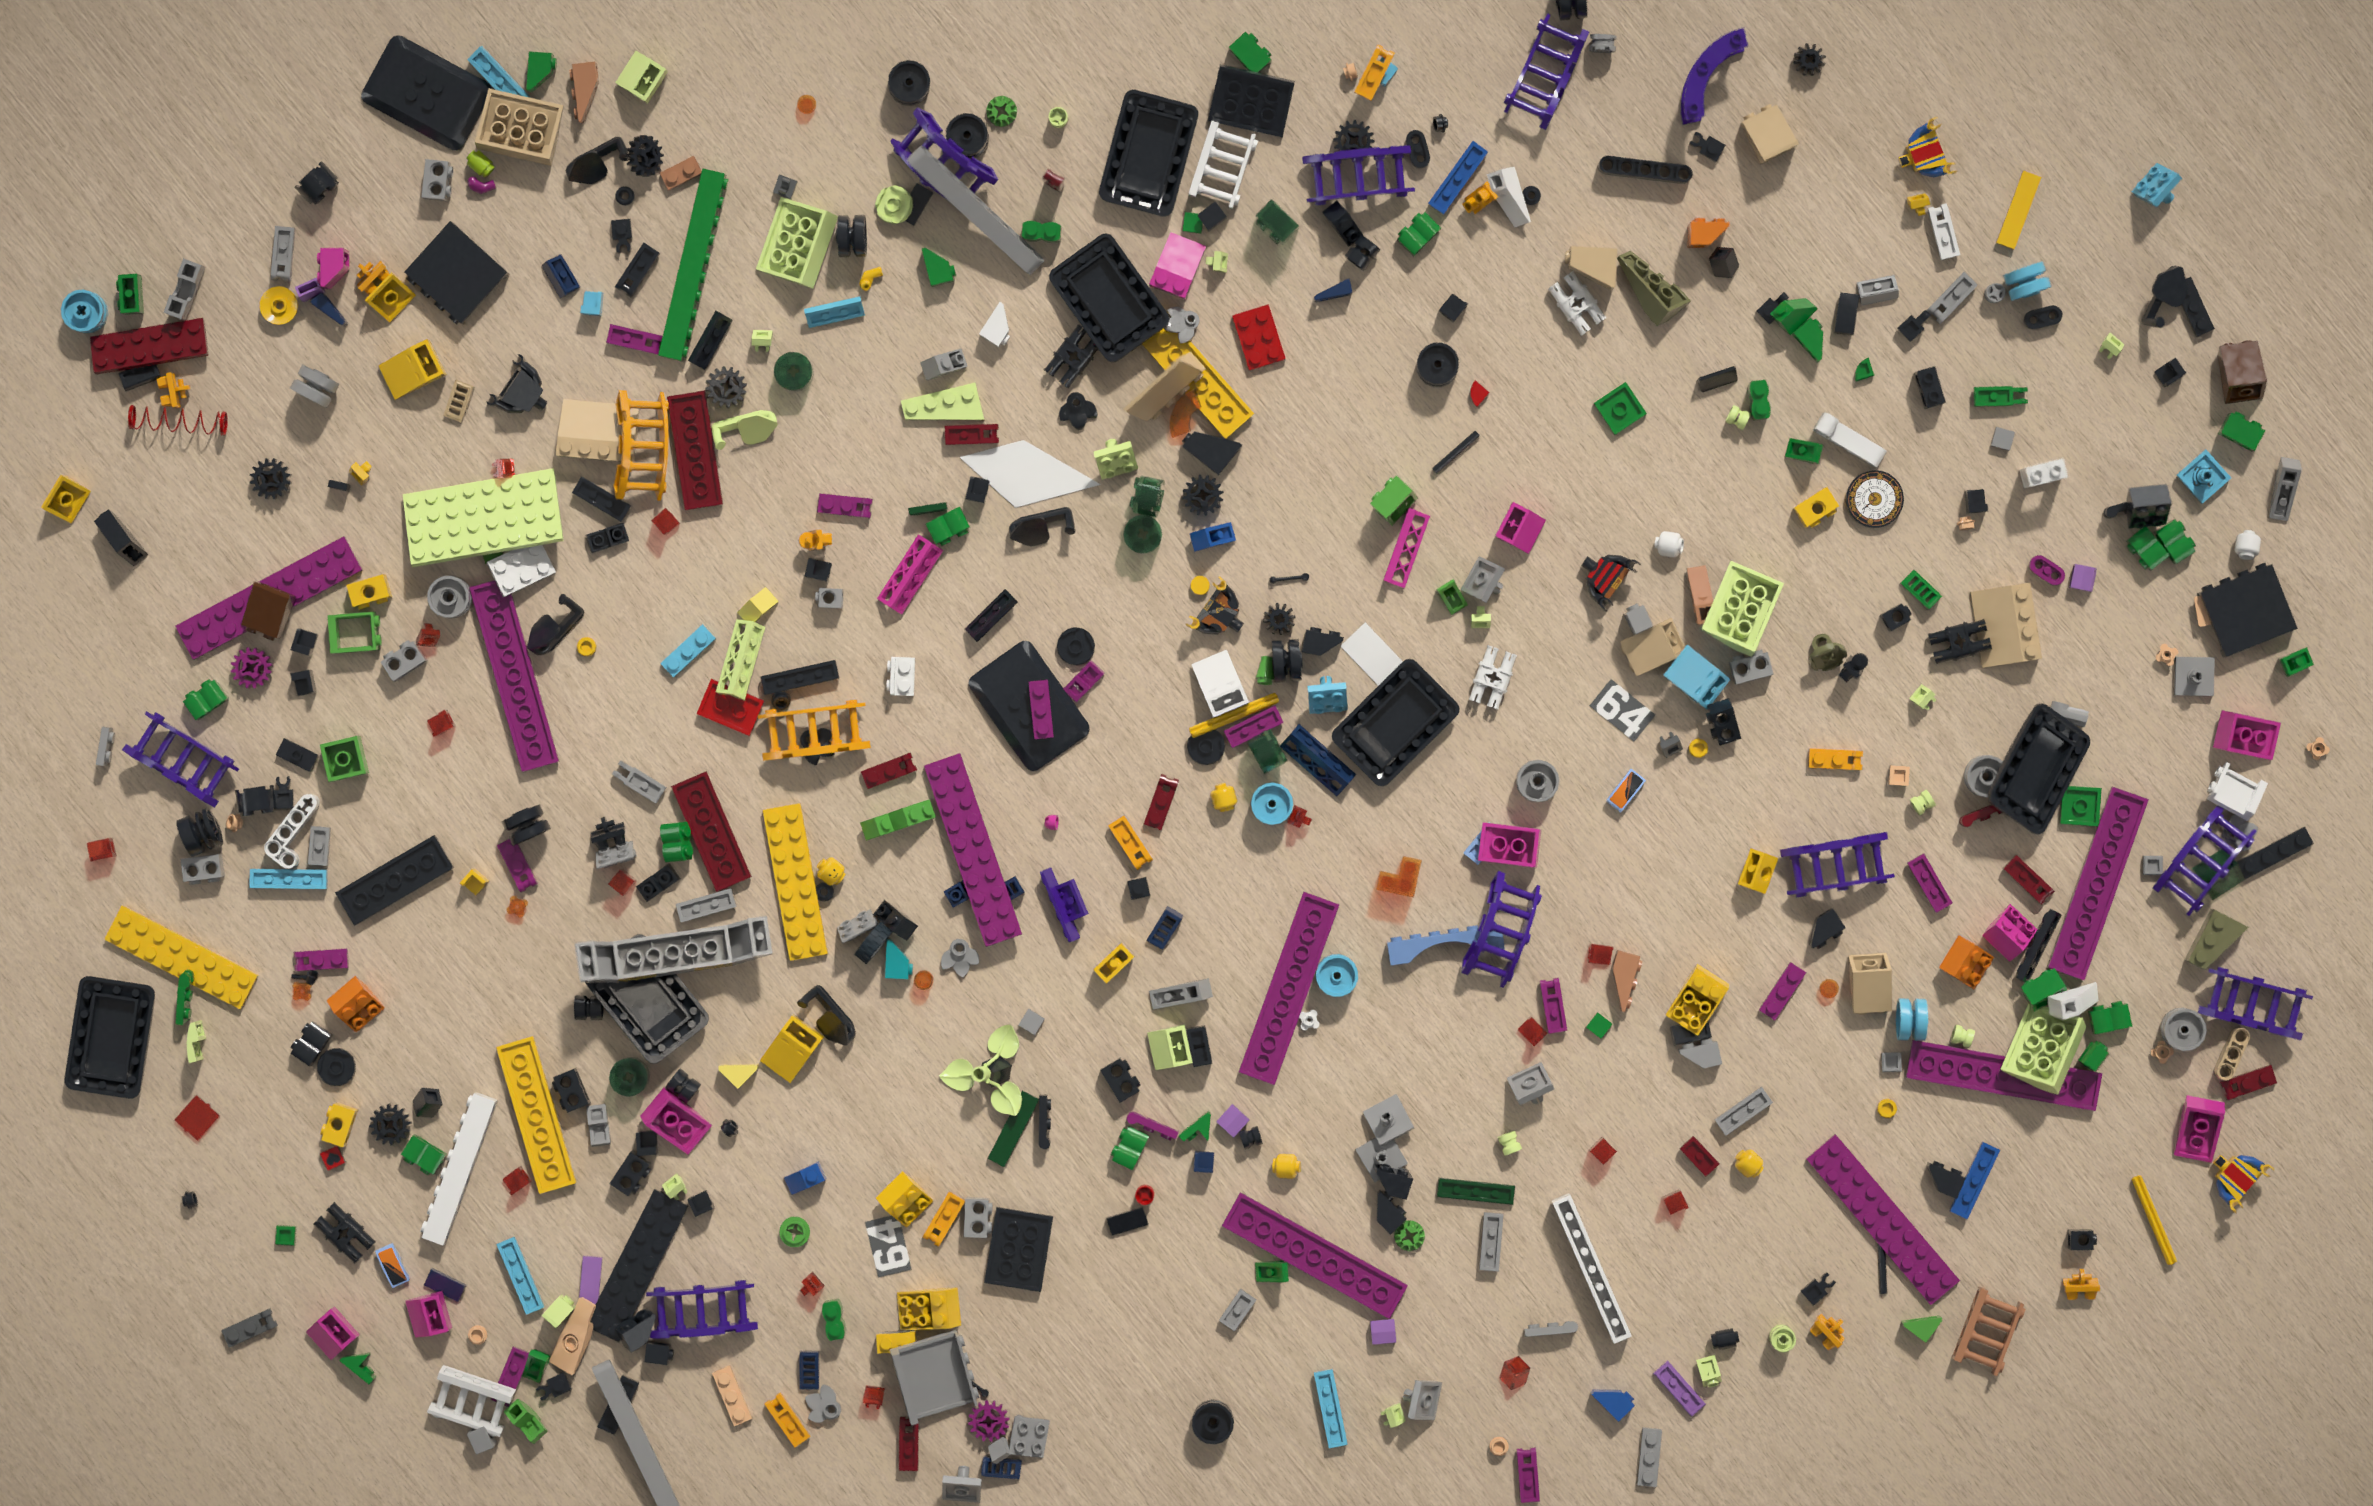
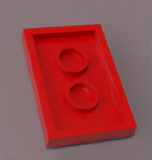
M1269 304L1232 315L1249 371L1286 360Z
M711 679L696 714L750 736L764 700L748 693L745 700L731 695L716 693L719 681ZM725 684L724 689L728 690L729 686Z

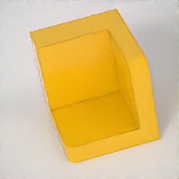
M471 869L459 884L465 886L477 896L489 880L476 869Z

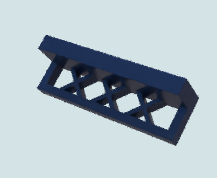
M1300 724L1280 745L1286 753L1336 797L1357 775ZM1289 740L1296 745L1297 749H1292L1287 745ZM1303 755L1309 756L1311 762H1307L1305 759H1303ZM1317 767L1322 768L1326 775L1320 774ZM1332 780H1336L1342 786L1337 789L1332 784Z

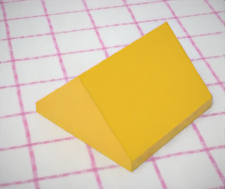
M390 273L365 301L390 323L416 294L395 274Z
M60 475L41 508L72 524L91 491L71 478Z

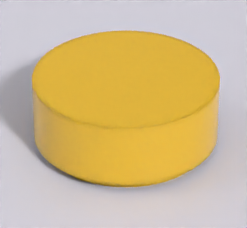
M1196 576L1192 579L1191 589L1195 594L1203 595L1208 592L1210 583L1206 577Z
M584 637L577 643V650L582 656H591L597 649L596 642L589 637Z
M1694 739L1689 744V753L1693 757L1701 758L1707 754L1708 745L1703 739Z
M1883 1099L1878 1103L1877 1111L1880 1116L1891 1118L1896 1114L1897 1106L1891 1099Z

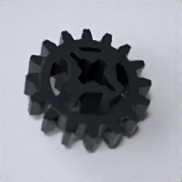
M1356 120L1353 121V124L1346 121L1345 127L1339 125L1340 132L1335 131L1338 138H1334L1333 142L1338 144L1334 146V149L1346 151L1350 149L1372 148L1370 144L1375 143V140L1370 139V137L1374 133H1368L1370 126L1364 128L1363 121L1359 125ZM1356 128L1359 129V131L1351 132L1349 129ZM1342 135L1346 138V143L1343 146L1341 144ZM1365 135L1367 138L1366 147L1362 144V138ZM1349 137H1352V138H1356V137H1357V138H1358V140H1357L1358 145H1356V144H1354V143L1351 145V144H1350L1351 139H1350Z
M640 135L634 137V141H629L631 147L626 148V151L629 152V155L625 156V158L629 159L627 166H632L630 171L636 172V176L649 177L650 175H655V171H660L658 165L663 164V161L660 160V157L664 156V154L660 153L662 146H657L659 141L653 140V136Z
M725 366L722 367L721 371L716 368L714 370L715 375L710 373L709 378L711 380H706L705 382L709 385V387L705 388V391L710 392L707 398L714 399L713 405L718 402L719 408L726 404L728 409L731 403L737 406L736 400L741 402L743 400L741 395H745L747 392L743 390L747 383H742L745 377L738 376L739 370L734 373L733 367H730L728 371ZM725 375L724 379H717L718 377ZM732 378L736 380L738 385L734 384ZM727 380H728V383H727V384H728V388H730V389H728V390L726 391V393L724 394V387H723V386H724V384H725V383L727 382ZM714 389L718 391L719 397L714 392ZM731 394L736 395L732 399H727V396Z
M265 458L264 464L258 461L259 467L253 466L255 474L251 473L249 475L254 477L250 484H255L252 490H259V497L265 494V499L269 500L271 495L275 500L277 499V494L281 497L284 496L283 490L289 491L286 486L287 484H292L291 481H288L292 474L286 473L289 467H282L283 461L277 464V459L273 458L270 462L268 458ZM268 466H274L270 471L263 470ZM280 473L283 475V482L280 481ZM265 475H273V479L277 483L269 482ZM259 476L261 477V480H262V484H261V485L259 484ZM271 487L279 488L276 491L268 492Z
M1200 474L1198 480L1192 477L1193 483L1186 482L1189 488L1183 489L1187 496L1182 497V499L1188 500L1185 507L1191 506V513L1197 510L1198 516L1201 512H1204V515L1207 516V511L1210 510L1212 513H1215L1213 508H1220L1218 501L1221 502L1223 499L1219 495L1224 492L1218 490L1221 484L1215 485L1216 478L1210 481L1209 475L1202 479ZM1205 483L1212 485L1215 490L1207 489ZM1198 484L1197 491L1190 494L1191 489ZM1201 490L1208 494L1212 493V495L1206 496L1204 501L1200 497H1194L1200 494ZM1216 497L1214 503L1208 507V501ZM1192 500H1197L1201 503V508L1195 506Z
M388 1103L386 1109L382 1105L380 1106V1112L378 1110L374 1111L376 1117H370V1120L374 1121V1123L369 1125V1127L374 1128L371 1135H378L376 1141L383 1139L382 1144L385 1145L389 1141L390 1145H394V1140L400 1143V1137L407 1138L405 1132L411 1131L407 1125L412 1124V1121H407L406 1118L410 1115H404L405 1108L398 1110V1104L392 1108L391 1103ZM394 1112L395 1114L393 1116H387L384 1113ZM400 1119H402V1122H403V1127H402V1128L400 1127V1123H399V1120H400ZM392 1120V1121L394 1122V1123L392 1124V1125L394 1126V1128H393V1127H391V1128H388V1127H387L389 1121ZM378 1121L381 1122V1130H379ZM392 1132L397 1135L395 1137L386 1136L388 1133Z

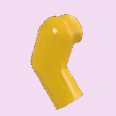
M881 266L863 273L859 281V286L862 290L868 291L874 278L883 276Z

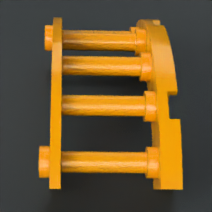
M619 390L615 406L618 425H622V435H619L618 453L622 454L621 464H617L613 484L616 499H624L625 492L629 490L655 491L657 501H661L662 495L666 493L667 488L665 479L668 461V400H665L664 392H660L657 402L631 401L626 390ZM630 409H657L658 420L633 419V417H630ZM633 427L659 428L660 442L634 441L631 439V429ZM631 450H659L658 464L632 463L630 461ZM632 470L657 471L655 483L629 482V472H632Z
M848 700L846 705L779 713H777L776 709L765 710V714L758 715V719L768 718L771 748L769 749L770 752L762 753L763 761L871 748L870 741H862V738L859 736L856 707H864L866 704L857 703V700ZM849 708L852 739H850L851 743L842 744L839 735L837 710ZM829 711L832 733L831 745L821 746L818 743L815 712ZM807 713L811 744H809V748L799 749V745L796 742L793 715ZM786 716L789 740L788 750L781 751V747H779L775 717Z

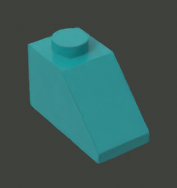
M887 939L885 978L909 979V975H913V964H910V959L892 939Z

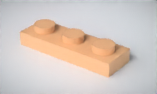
M731 1365L713 1372L712 1375L733 1425L736 1426L751 1420L752 1415Z

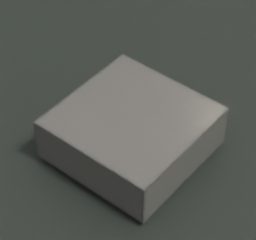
M1996 427L1991 446L2010 451L2015 432Z
M2143 856V875L2163 874V856Z
M1028 1009L1019 1026L1035 1035L1045 1018Z
M1901 1052L1881 1053L1882 1072H1902Z
M1004 1437L988 1446L991 1460L995 1464L1011 1455L1007 1439Z

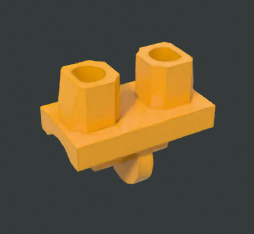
M1487 181L1464 198L1463 207L1468 213L1473 211L1474 214H1477L1498 198V196L1491 190Z
M381 260L375 266L371 262L365 267L360 263L358 267L361 271L357 276L360 279L365 274L366 276L357 284V287L362 292L365 291L370 295L377 288L372 281L378 277L383 282L389 275L385 264Z
M172 372L166 373V376L157 379L159 389L168 388L170 394L160 396L161 405L163 407L180 408L179 392L181 399L186 398L185 391L190 390V385L184 386L183 379H178L179 387H177L175 373Z
M822 530L808 531L802 533L798 541L804 549H809V551L823 549V546L832 545V534H822Z
M2079 1269V1274H2072V1278H2063V1286L2068 1300L2078 1299V1292H2084L2085 1299H2096V1294L2100 1291L2098 1278H2092L2091 1274H2085L2084 1269Z
M1821 1313L1810 1328V1332L1816 1337L1822 1332L1827 1336L1822 1342L1827 1350L1835 1346L1839 1348L1845 1339L1841 1335L1844 1332V1329L1840 1326L1843 1323L1841 1318L1835 1321L1830 1317L1827 1320Z

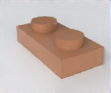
M692 156L662 171L660 175L670 191L701 175L702 170L695 156Z

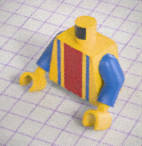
M1937 117L1930 119L1928 123L1917 128L1908 139L1909 145L1906 146L1908 154L1898 157L1902 168L1912 165L1915 172L1919 171L1921 175L1933 178L1957 173V171L1950 170V166L1956 163H1947L1935 129L1941 127V124L1938 126L1933 124Z
M2219 1155L2213 1161V1164L2220 1169L2215 1175L2219 1196L2230 1205L2234 1213H2237L2234 1209L2235 1205H2240L2243 1209L2239 1200L2262 1174L2268 1178L2271 1177L2266 1174V1170L2269 1168L2274 1170L2271 1165L2264 1164L2255 1157L2245 1155L2232 1156L2228 1161L2222 1155Z

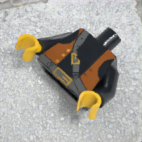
M1218 577L1221 583L1216 585L1213 582L1216 591L1197 618L1189 616V618L1193 619V623L1191 625L1186 623V626L1204 634L1218 635L1221 631L1225 632L1229 626L1238 633L1244 625L1242 621L1235 617L1239 612L1238 599L1235 592L1226 584V581L1222 577Z

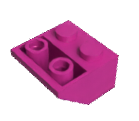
M320 248V253H317V263L320 264L317 282L320 283V287L331 290L350 270L348 250L345 248Z
M1512 502L1494 537L1529 554L1546 519Z
M2009 904L1988 926L1982 936L2010 962L2024 951L2038 929Z
M443 1291L405 1300L415 1338L441 1334L453 1328Z
M335 1306L306 1331L308 1336L330 1360L335 1358L360 1335Z

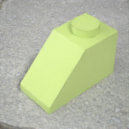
M561 1294L542 1316L557 1328L575 1309L574 1301L569 1296Z

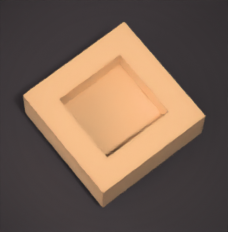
M1890 765L1888 784L1909 786L1910 767Z

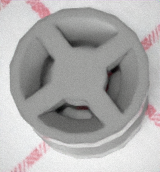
M1993 283L1985 289L1984 295L1988 302L1998 303L2003 300L2006 292L2001 284Z

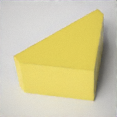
M765 587L752 597L737 613L743 620L756 622L779 601Z
M759 1064L719 1065V1071L738 1089L759 1068Z

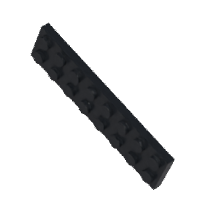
M654 1188L595 1304L596 1308L590 1321L593 1323L594 1331L620 1342L615 1328L620 1326L623 1321L632 1318L689 1205L675 1198L670 1199L667 1194Z

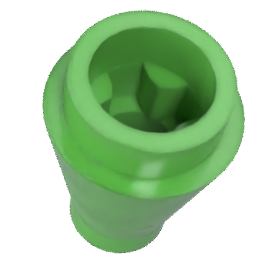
M1261 657L1256 675L1257 684L1272 685V681H1274L1272 657Z

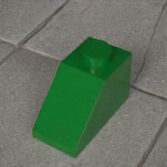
M529 51L526 87L528 92L535 91L553 75V69L556 70L557 58H554L552 53Z
M922 248L931 287L954 282L953 277L956 276L954 265L950 266L949 261L927 248Z
M1806 298L1784 300L1770 314L1777 324L1791 335L1818 308Z
M1809 318L1792 335L1818 363L1822 360L1823 331L1821 328L1823 326L1817 319L1812 320Z

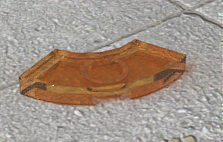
M1195 389L1183 395L1177 401L1170 416V433L1172 438L1191 431V416L1197 409L1202 407Z

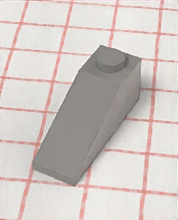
M2280 458L2269 518L2289 520L2302 472L2300 460Z
M1209 978L1149 991L1153 1010L1213 997Z

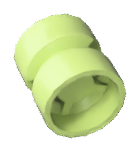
M1780 1324L1773 1327L1769 1332V1341L1776 1350L1788 1352L1795 1346L1796 1336L1788 1326Z

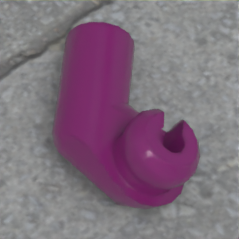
M475 176L468 179V187L476 193L484 194L497 189L494 180L482 183Z

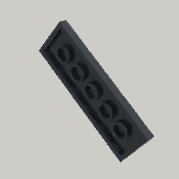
M433 835L335 892L355 926L452 870L454 866L436 835Z

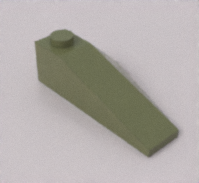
M1628 251L1618 256L1617 259L1644 312L1656 326L1669 321L1691 302L1674 283L1670 285L1663 279L1664 276L1661 273H1654L1649 269V264L1633 252Z

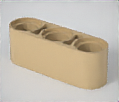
M2235 1027L2230 1031L2214 1067V1074L2217 1078L2226 1081L2234 1076L2250 1039V1034L2246 1029ZM2239 1031L2244 1033V1038L2241 1041H2237L2235 1038L2236 1033ZM2230 1049H2235L2236 1056L2233 1059L2228 1057ZM2223 1066H2226L2228 1068V1074L2222 1077L2220 1075V1069Z

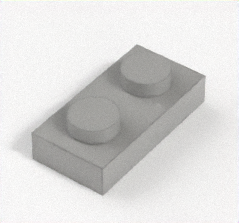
M102 727L96 765L107 766V763L111 761L112 751H110V745L114 743L115 739L113 728Z
M311 826L309 865L328 866L331 827Z
M1240 1289L1219 1321L1235 1331L1256 1299Z

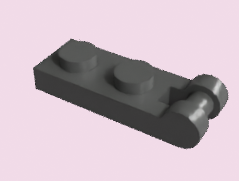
M271 1309L264 1310L222 1329L221 1331L228 1347L230 1348L278 1326L276 1320L274 1321L271 1316ZM263 1317H264V1319H265V1321H266V1323H267V1324L264 1325V1326L262 1325V1323H261V1321H260V1319L263 1318Z

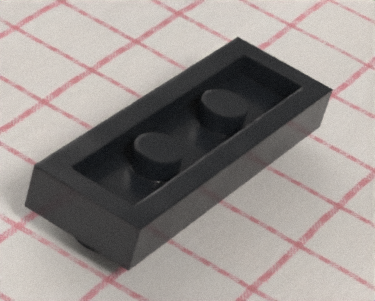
M2192 277L2186 278L2188 294L2182 303V308L2195 336L2198 337L2215 328Z
M715 310L688 361L706 370L733 320Z
M582 476L572 491L576 496L620 522L624 520L631 508L630 504L621 499H616V496Z
M1004 589L965 630L978 642L1018 601Z
M622 1374L620 1381L631 1402L639 1382ZM608 1404L597 1427L615 1435L619 1425Z

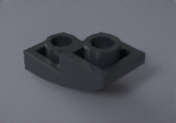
M1840 292L1835 324L1836 334L1854 336L1859 303L1858 294Z
M624 523L585 535L591 553L629 541Z
M669 863L637 885L636 888L645 901L648 902L681 878Z

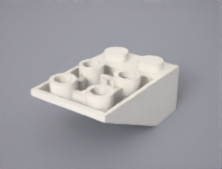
M1227 650L1191 664L1213 717L1249 703Z

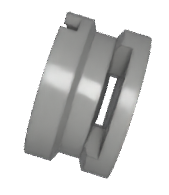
M1590 34L1592 41L1591 45H1589V51L1599 53L1616 52L1614 40L1617 39V36Z

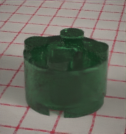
M788 352L777 359L774 366V376L778 384L784 389L797 392L805 389L811 383L814 377V368L810 360L803 354ZM792 367L799 370V373H795L794 377L789 373Z
M1143 475L1140 478L1136 477L1134 482L1135 496H1132L1130 500V507H1132L1134 513L1157 518L1156 511L1160 512L1164 496V490H1161V485H1165V480Z
M1138 515L1131 518L1126 524L1124 540L1127 546L1136 553H1151L1161 543L1162 529L1154 518L1148 515ZM1141 529L1144 532L1148 531L1145 540L1142 537L1138 538L1139 530Z
M1271 729L1265 730L1246 741L1264 775L1288 761Z
M626 1057L616 1062L609 1075L610 1085L613 1090L627 1097L641 1093L647 1087L650 1080V1072L647 1065L641 1059L635 1057ZM627 1072L634 1075L632 1082L630 1079L626 1080Z

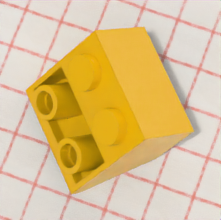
M903 1171L876 1197L885 1211L906 1228L933 1202V1199Z

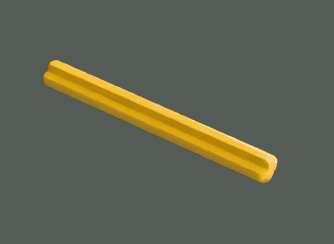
M1276 693L1269 694L1189 728V732L1193 738L1275 705L1279 703V698Z
M2136 1175L2131 1180L2165 1261L2168 1265H2172L2177 1262L2176 1256L2141 1175Z

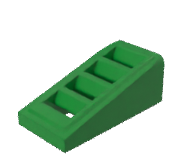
M1914 569L1900 583L1927 610L1942 597ZM1916 577L1917 580L1909 586L1908 583ZM1921 582L1923 585L1915 592L1913 589ZM1927 588L1928 591L1921 597L1919 594ZM1932 593L1934 596L1926 602L1925 599Z

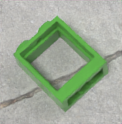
M376 612L327 615L330 654L379 650V646H382L381 635H378L377 627H380L379 615L376 616ZM370 617L372 646L341 648L338 620Z

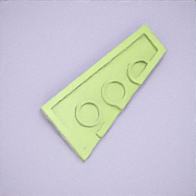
M976 383L901 400L905 420H984Z

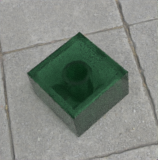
M1272 199L1255 215L1257 220L1255 224L1262 231L1266 229L1270 233V239L1277 245L1279 243L1284 245L1299 229V225Z

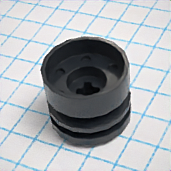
M209 808L203 809L202 814L200 812L195 813L196 822L190 816L176 821L180 838L191 857L205 852L204 843L209 849L214 848V843L217 846L223 845L220 825Z

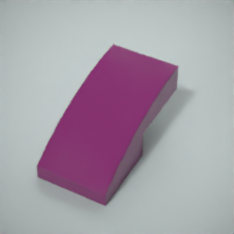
M1090 660L1063 689L1073 700L1078 702L1105 672Z

